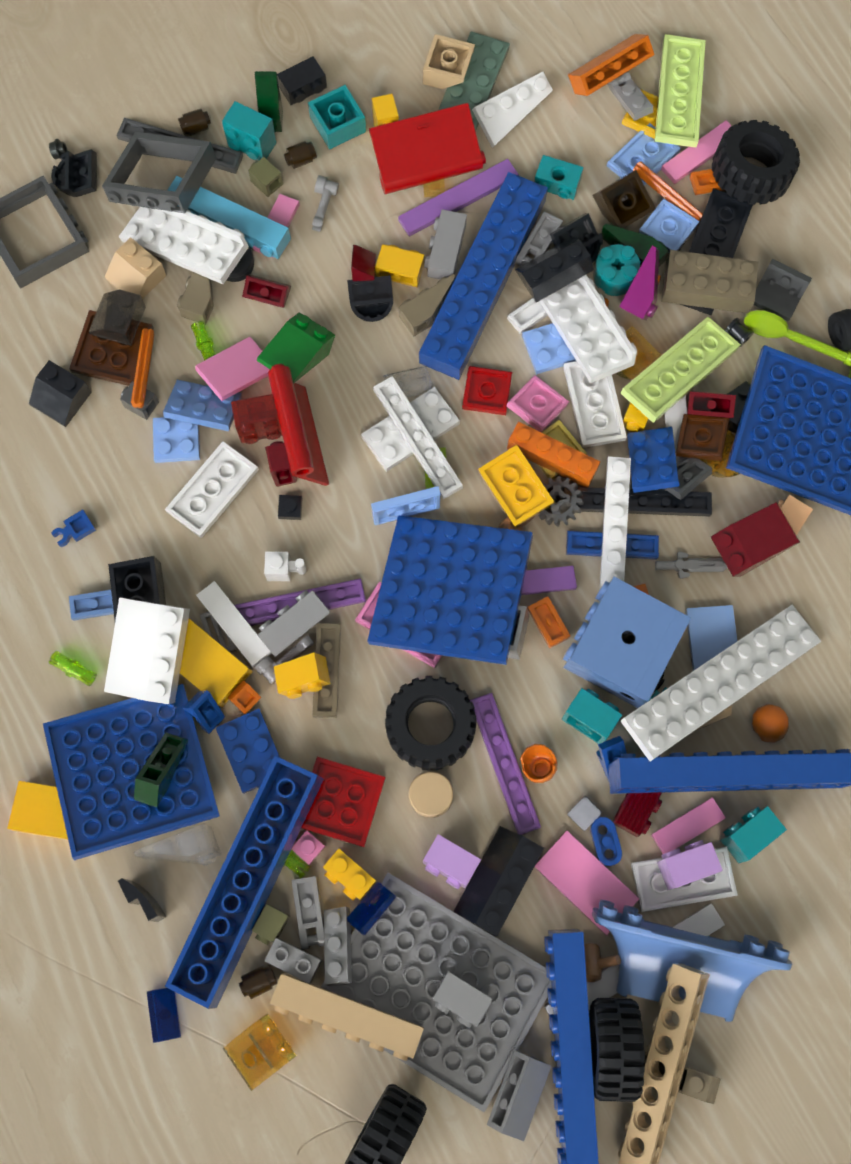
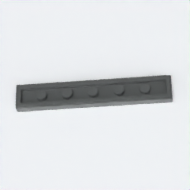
M128 118L123 119L117 133V138L126 142L131 140L135 132L199 140ZM211 143L217 158L212 167L236 174L242 161L243 153Z

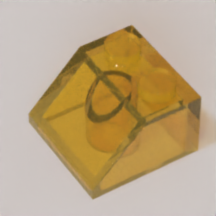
M268 1014L245 1029L223 1048L251 1091L296 1057L290 1044L282 1036Z

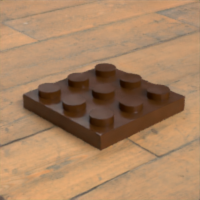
M89 310L69 370L71 373L129 386L135 379L142 330L144 328L153 330V325Z

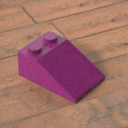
M653 245L619 306L646 321L648 317L652 318L658 308L655 304L658 295L660 251Z

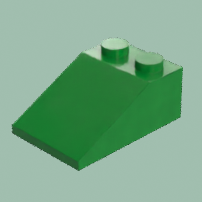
M299 312L284 324L257 357V361L269 369L276 364L288 366L293 383H295L329 355L335 334Z

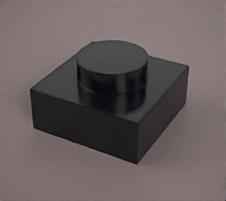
M279 495L278 519L301 520L302 496Z

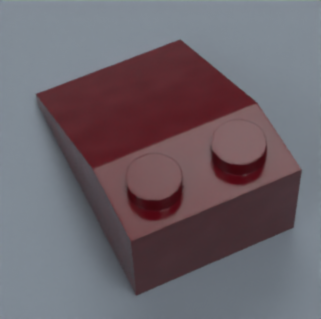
M777 502L729 525L711 536L733 577L745 575L800 543Z

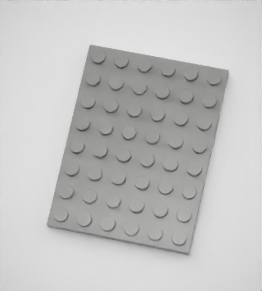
M390 873L386 874L351 934L352 983L329 987L325 985L324 981L321 988L423 1026L424 1030L414 1058L408 1057L407 1061L399 1060L482 1112L486 1111L505 1076L514 1050H519L547 998V988H552L551 980L546 976V967ZM447 971L493 999L478 1027L472 1024L468 1028L457 1021L458 1015L450 1010L446 1014L434 1006L436 1001L432 997ZM384 1048L386 1052L393 1055L394 1051Z

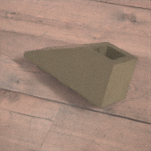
M193 272L192 276H189L186 281V290L179 297L177 307L181 317L206 325L214 307L211 279Z
M454 274L441 278L436 285L423 289L418 296L412 300H405L399 307V317L413 337L433 325L455 281Z
M645 1054V1059H644V1066H645L646 1060H647L646 1054ZM660 1062L658 1069L664 1075L665 1066ZM685 1066L678 1092L714 1104L721 1079Z

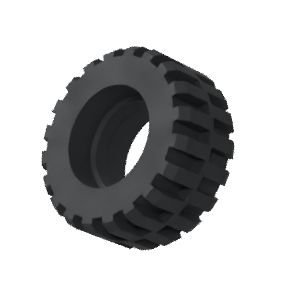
M742 121L731 126L723 134L712 159L713 176L716 182L719 181V187L722 190L725 189L727 191L726 194L730 197H736L737 201H747L748 204L752 205L756 203L760 205L767 204L768 202L778 200L779 197L786 193L798 171L800 153L798 147L795 148L796 143L793 138L790 139L789 134L786 131H781L779 126L775 124L772 126L767 121ZM744 157L759 160L760 162L765 164L767 168L755 166L748 162Z
M425 676V679L421 680L419 678L412 679V683L408 685L405 683L400 687L398 693H394L390 705L387 706L385 728L390 746L402 761L405 760L414 768L416 766L421 767L422 770L434 768L440 770L447 765L455 764L459 758L466 754L473 742L477 723L473 702H470L466 691L459 689V685L455 682H447L444 677L434 679L432 676ZM426 702H436L442 704L450 711L453 718V729L445 741L436 745H425L418 742L411 735L408 720L416 706Z
M596 998L592 1001L589 1010L594 1098L599 1101L635 1102L641 1097L643 1092L645 1072L643 1023L641 1021L639 1005L631 998Z
M388 1084L358 1136L345 1164H401L427 1110L425 1103L399 1086Z

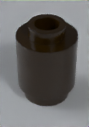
M201 108L182 114L183 117L178 118L184 135H193L208 130V125L211 124L207 111L203 112Z
M304 141L286 148L287 153L284 154L287 165H292L293 169L311 163L313 159L317 158L311 141L307 143Z
M268 965L266 967L261 966L242 975V982L239 983V987L244 997L249 995L250 999H253L273 989V986L278 982L271 966Z

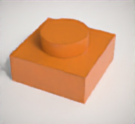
M243 680L227 698L242 713L246 714L258 702L261 696Z

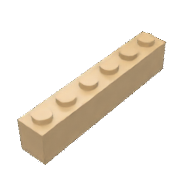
M284 973L280 975L270 1004L275 1005L274 1010L285 1015H288L289 1012L299 1015L298 1020L308 1024H312L313 1020L322 1023L321 1028L331 1033H336L337 1030L346 1033L345 1038L358 1043L360 1039L369 1041V1047L381 1052L384 1051V1048L394 1051V1057L407 1061L408 1057L414 1058L424 1030L423 1026Z

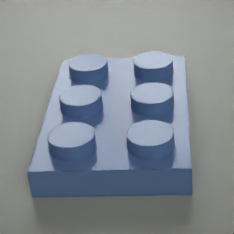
M177 379L163 410L164 418L229 431L242 396L241 393H236L221 401L209 386Z

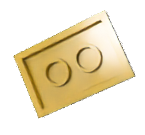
M517 445L478 469L515 528L554 504V500Z

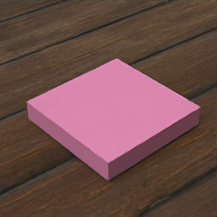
M534 375L507 403V407L542 433L568 406L569 401Z

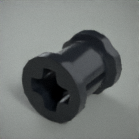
M736 318L725 331L741 344L740 347H742L750 339L754 331L745 328L739 322L740 319Z

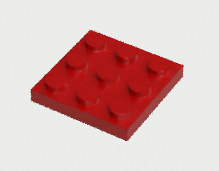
M317 756L312 773L322 777L324 780L301 829L365 848L386 777Z

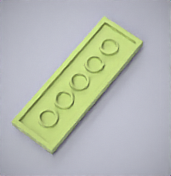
M664 35L654 142L697 147L699 142L706 40Z
M707 317L622 389L621 394L654 423L736 352L741 344L711 318Z

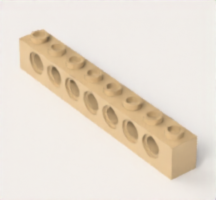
M682 963L673 964L667 972L666 981L668 983L666 991L660 997V1013L654 1020L652 1027L654 1035L646 1048L647 1060L644 1072V1085L642 1087L643 1092L638 1100L632 1102V1107L634 1108L631 1117L628 1118L625 1125V1132L627 1133L625 1141L621 1144L618 1151V1157L620 1158L618 1164H659L709 980V973ZM681 986L686 991V997L684 1000L681 999V997L679 996V989ZM674 1011L679 1016V1022L677 1025L672 1020V1014ZM667 1036L672 1041L671 1050H669L665 1044V1039ZM660 1062L665 1066L664 1075L658 1069ZM653 1087L658 1091L657 1100L652 1096ZM645 1113L650 1115L651 1125L646 1123ZM639 1138L644 1143V1151L638 1146Z

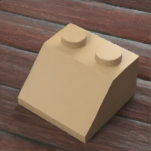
M435 34L423 67V84L446 89L464 82L475 44Z
M131 237L115 252L105 275V279L135 305L166 277L162 263Z

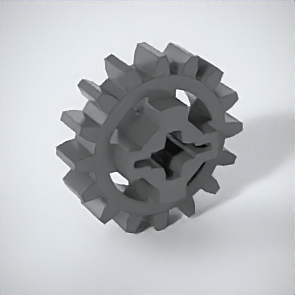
M558 476L556 482L549 478L548 485L542 482L554 500V504L547 507L551 509L552 514L548 513L545 509L539 512L538 516L540 519H546L545 521L548 525L554 521L557 527H559L561 521L568 525L569 518L575 521V512H582L578 505L584 504V501L580 498L583 494L581 490H577L579 488L576 483L571 484L569 478L563 482L560 476ZM566 489L572 493V496L566 494L564 490Z

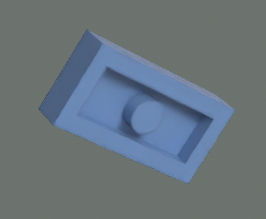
M111 590L69 596L70 613L73 621L114 614Z

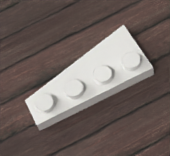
M544 72L523 81L472 109L492 148L553 91Z

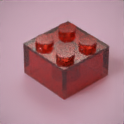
M273 394L231 402L235 427L241 443L253 444L261 439L275 440L282 436Z

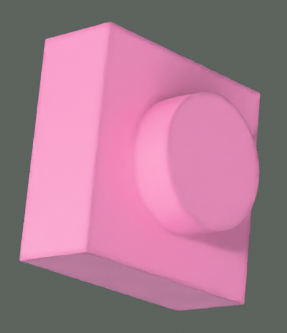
M306 830L291 850L310 865L325 846Z

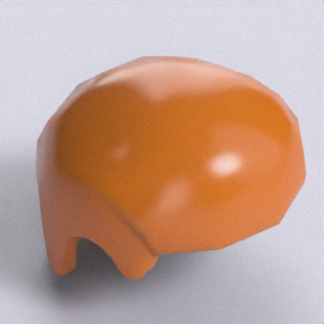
M766 704L759 707L753 714L752 726L762 741L775 743L782 740L787 734L789 719L781 707Z
M544 744L531 745L521 755L522 771L530 781L545 783L554 777L558 769V762L553 751Z

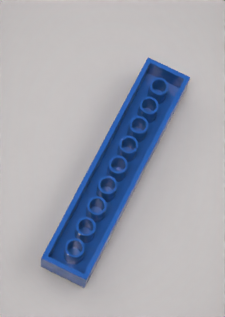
M508 172L419 351V364L457 380L460 379L516 264L517 256L526 243L546 202L548 187Z
M820 749L812 750V753L803 754V750L788 751V754H780L778 750L765 751V754L756 755V751L741 752V755L732 756V752L725 751L718 752L717 755L708 756V752L693 753V756L684 757V753L677 752L670 753L669 756L660 757L659 755L651 762L646 756L636 758V754L633 753L621 754V757L615 758V761L608 765L610 794L846 788L851 786L850 749L835 750V753H827V750Z
M274 756L165 987L207 1009L218 1007L253 932L252 929L262 913L324 780L322 777Z
M579 929L548 930V936H544L545 952L550 955V962H546V976L551 980L552 988H547L548 1004L553 1007V1014H549V1027L555 1036V1041H550L551 1056L556 1061V1067H552V1078L555 1087L558 1088V1094H554V1108L557 1110V1115L560 1118V1121H555L556 1137H558L559 1143H561V1148H557L558 1164H599L584 933Z

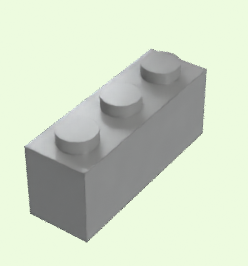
M442 209L440 218H435L434 230H436V234L431 236L429 249H432L431 255H426L424 268L428 269V277L441 279L452 274L455 275L466 229L467 214Z
M305 590L295 598L298 602L291 608L289 605L285 606L277 613L279 618L274 622H271L269 619L259 627L261 632L257 636L275 657L331 613L313 590L310 593Z
M514 1050L487 1125L502 1134L524 1141L548 1078L551 1065Z

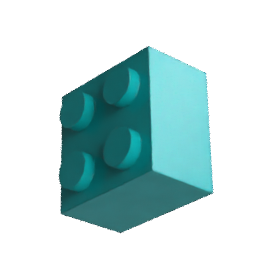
M346 85L308 102L310 119L329 150L366 132L365 116Z
M234 101L222 120L228 146L233 150L247 154L253 160H260L263 157L267 159L276 145L272 118Z
M581 688L561 720L597 744L603 743L609 737L622 714L619 713V708L610 702L604 703L599 700V695L594 691Z
M757 806L741 817L743 819L742 823L739 821L724 830L723 834L725 836L720 841L727 847L730 854L739 864L751 860L787 829L768 806L762 809Z

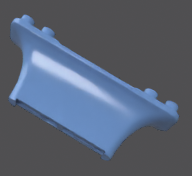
M600 900L599 907L592 910L595 922L607 928L615 939L618 955L621 959L616 991L624 997H627L628 994L659 1002L662 993L666 991L668 983L666 975L669 968L673 964L682 963L710 974L700 1012L723 1017L725 1021L731 1022L734 1019L743 993L755 978L771 970H791L792 962L788 959L790 951L783 949V944L769 940L767 948H765L764 944L759 943L757 937L751 935H744L743 943L704 936L645 921L642 915L638 914L639 910L632 906L625 905L623 913H619L618 909L614 908V903L607 900ZM681 986L679 989V996L681 997V999L684 1000L686 997V991Z

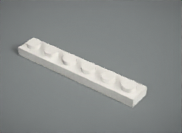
M393 376L373 387L375 394L435 487L439 486L442 499L463 489L462 483Z
M609 456L607 458L600 588L605 581L610 582L613 577L624 581L631 458Z

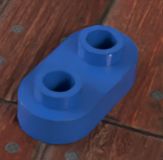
M600 817L592 823L590 828L596 855L603 865L614 866L622 858V850L616 827L609 818ZM599 826L606 828V834L602 835L599 833ZM607 849L613 852L611 859L605 857Z

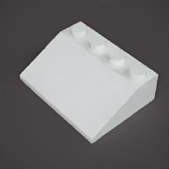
M119 598L104 692L163 704L175 703L190 609Z

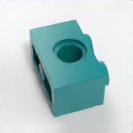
M543 155L534 182L548 187L547 192L558 195L563 199L574 200L582 179L584 167Z

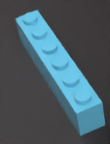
M176 176L167 191L175 192L183 178ZM202 187L199 188L188 207V210L195 215H203L212 222H220L227 228L240 230L245 235L244 238L249 248L255 246L267 257L272 256L279 259L291 240L288 227Z

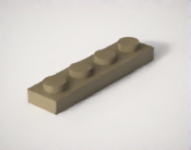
M317 623L316 653L326 657L331 684L322 686L321 690L314 692L313 717L337 718L340 624Z

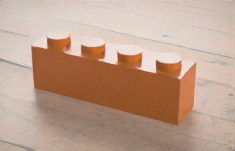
M634 34L568 74L574 93L588 96L654 56L649 36Z
M519 421L508 440L507 450L517 445L526 459L566 479L569 478L572 482L589 488L600 465V461Z

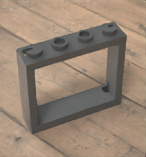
M135 132L102 187L109 202L185 214L217 158L211 142ZM142 154L192 161L175 192L125 184Z
M44 175L1 197L0 219L47 195L75 242L20 271L0 239V256L20 289L89 252L86 246L88 240L83 231H77L76 227L79 225L72 214L68 216L66 210H68L67 205L62 198L58 199L56 197L58 193L53 183L48 184Z

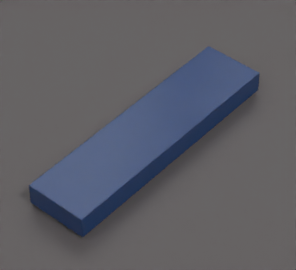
M567 531L566 555L601 557L603 532ZM627 534L626 558L657 560L659 558V535Z

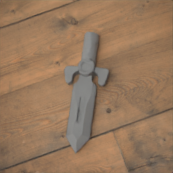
M684 552L677 553L676 561H655V570L678 571L680 579L689 577V572H723L728 568L723 558H688L687 561H684L682 558L688 557V554Z

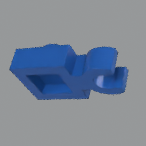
M81 510L63 521L66 525L65 528H56L51 534L54 537L63 535L62 540L57 543L60 547H64L72 537L78 542L96 531L85 511Z

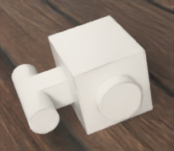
M265 552L264 574L267 581H290L291 572H298L303 575L307 571L304 560L298 558L296 561H291L289 552Z

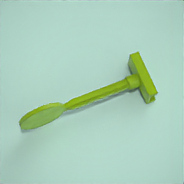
M756 310L750 311L745 316V326L759 336L766 338L787 337L796 343L840 360L843 364L851 367V352L842 351L799 332L789 330L787 322L774 313ZM851 369L848 375L849 378H851Z

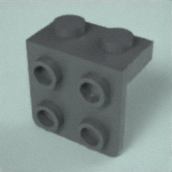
M772 259L756 288L753 305L789 321L812 278Z

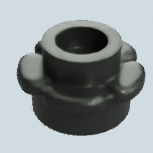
M59 139L49 143L52 157L55 160L62 159L60 156L68 151L66 144Z

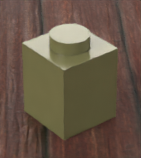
M265 157L254 162L250 169H248L250 181L267 197L283 185L281 172Z
M266 904L252 929L257 934L255 938L266 945L270 941L274 942L275 938L280 937L290 916Z

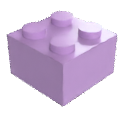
M438 834L424 857L423 864L426 865V871L438 877L439 873L447 877L446 883L459 890L460 886L463 888L467 886L481 859Z
M703 840L685 846V852L681 853L680 848L661 855L663 860L658 861L657 864L667 890L678 888L723 871L712 842L704 844Z

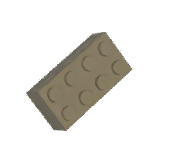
M670 250L665 265L661 302L749 313L755 302L759 262Z

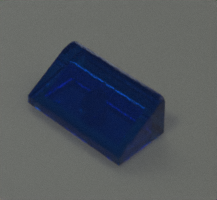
M376 882L347 917V921L363 936L366 935L395 900L396 896L380 882Z
M168 988L147 991L153 1043L181 1038L175 992Z

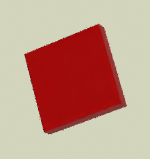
M469 366L462 409L506 416L512 372Z

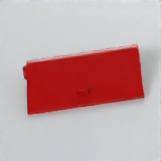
M468 103L369 128L384 194L483 169V164H486L485 154L479 148Z
M276 364L268 371V377L291 474L294 477L327 486L329 481L306 387L293 383L288 366Z

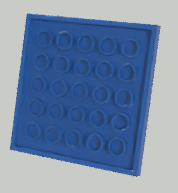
M764 345L760 351L726 468L851 515V378Z
M399 515L367 640L369 645L507 665L533 533Z
M184 684L178 685L175 703L172 704L131 698L43 723L71 855L74 861L220 817L193 716L183 709L188 703ZM165 732L188 739L187 746L172 781L159 805L154 807L134 800L135 778Z

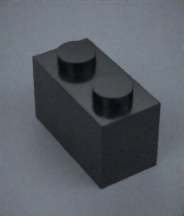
M314 56L277 74L279 88L290 106L300 103L305 98L318 94L327 88L326 75Z

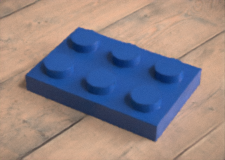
M672 426L627 433L633 493L679 487Z
M256 709L216 727L243 794L260 787L274 756L281 758L260 709Z

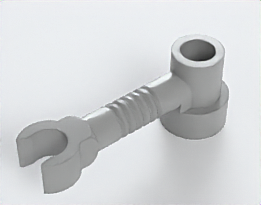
M318 175L314 192L322 194L312 223V230L319 232L322 229L331 195H337L339 183L327 180V177Z
M307 635L277 662L274 663L267 656L254 668L260 675L263 674L270 684L276 682L274 666L295 659L314 643Z

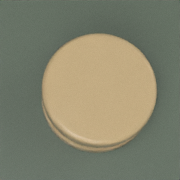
M433 771L424 772L412 781L409 788V801L412 808L419 815L427 818L439 817L447 812L452 804L453 788L450 781L444 775Z

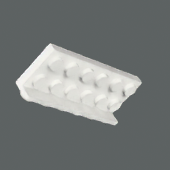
M139 207L119 235V238L124 243L131 237L150 254L221 284L225 283L249 247L244 238L245 235L240 230H232L220 222H212L203 215L198 216L191 213L188 209L184 214Z
M587 275L539 301L590 383L634 366L637 355L636 346L634 343H630L626 337L625 329L619 326L614 312L608 309L602 294H598L593 280L588 278Z

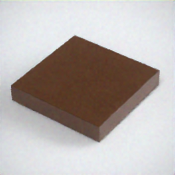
M684 414L676 456L722 461L729 418Z

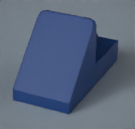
M207 690L197 692L183 707L186 712L195 717L201 728L208 734L225 718L216 701Z
M621 736L598 744L599 750L596 754L608 781V765L614 762L615 758L621 757V754H627L624 740Z

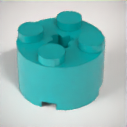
M619 244L601 249L593 273L594 283L598 289L601 288L609 296H621L627 293L640 269V260L635 253V249L631 246Z

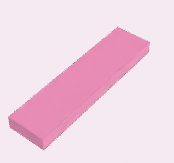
M727 120L700 138L696 148H686L662 165L661 170L676 184L714 157L723 134L732 125Z

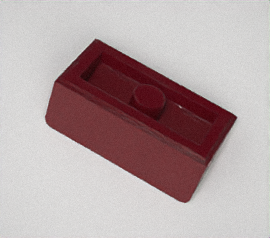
M353 245L351 262L352 280H375L376 254L358 245Z
M246 275L242 297L284 308L291 286L253 275Z

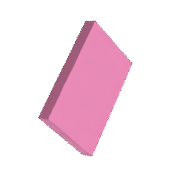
M251 337L197 364L195 368L221 401L267 377L270 369L257 361V357L261 354L262 350Z

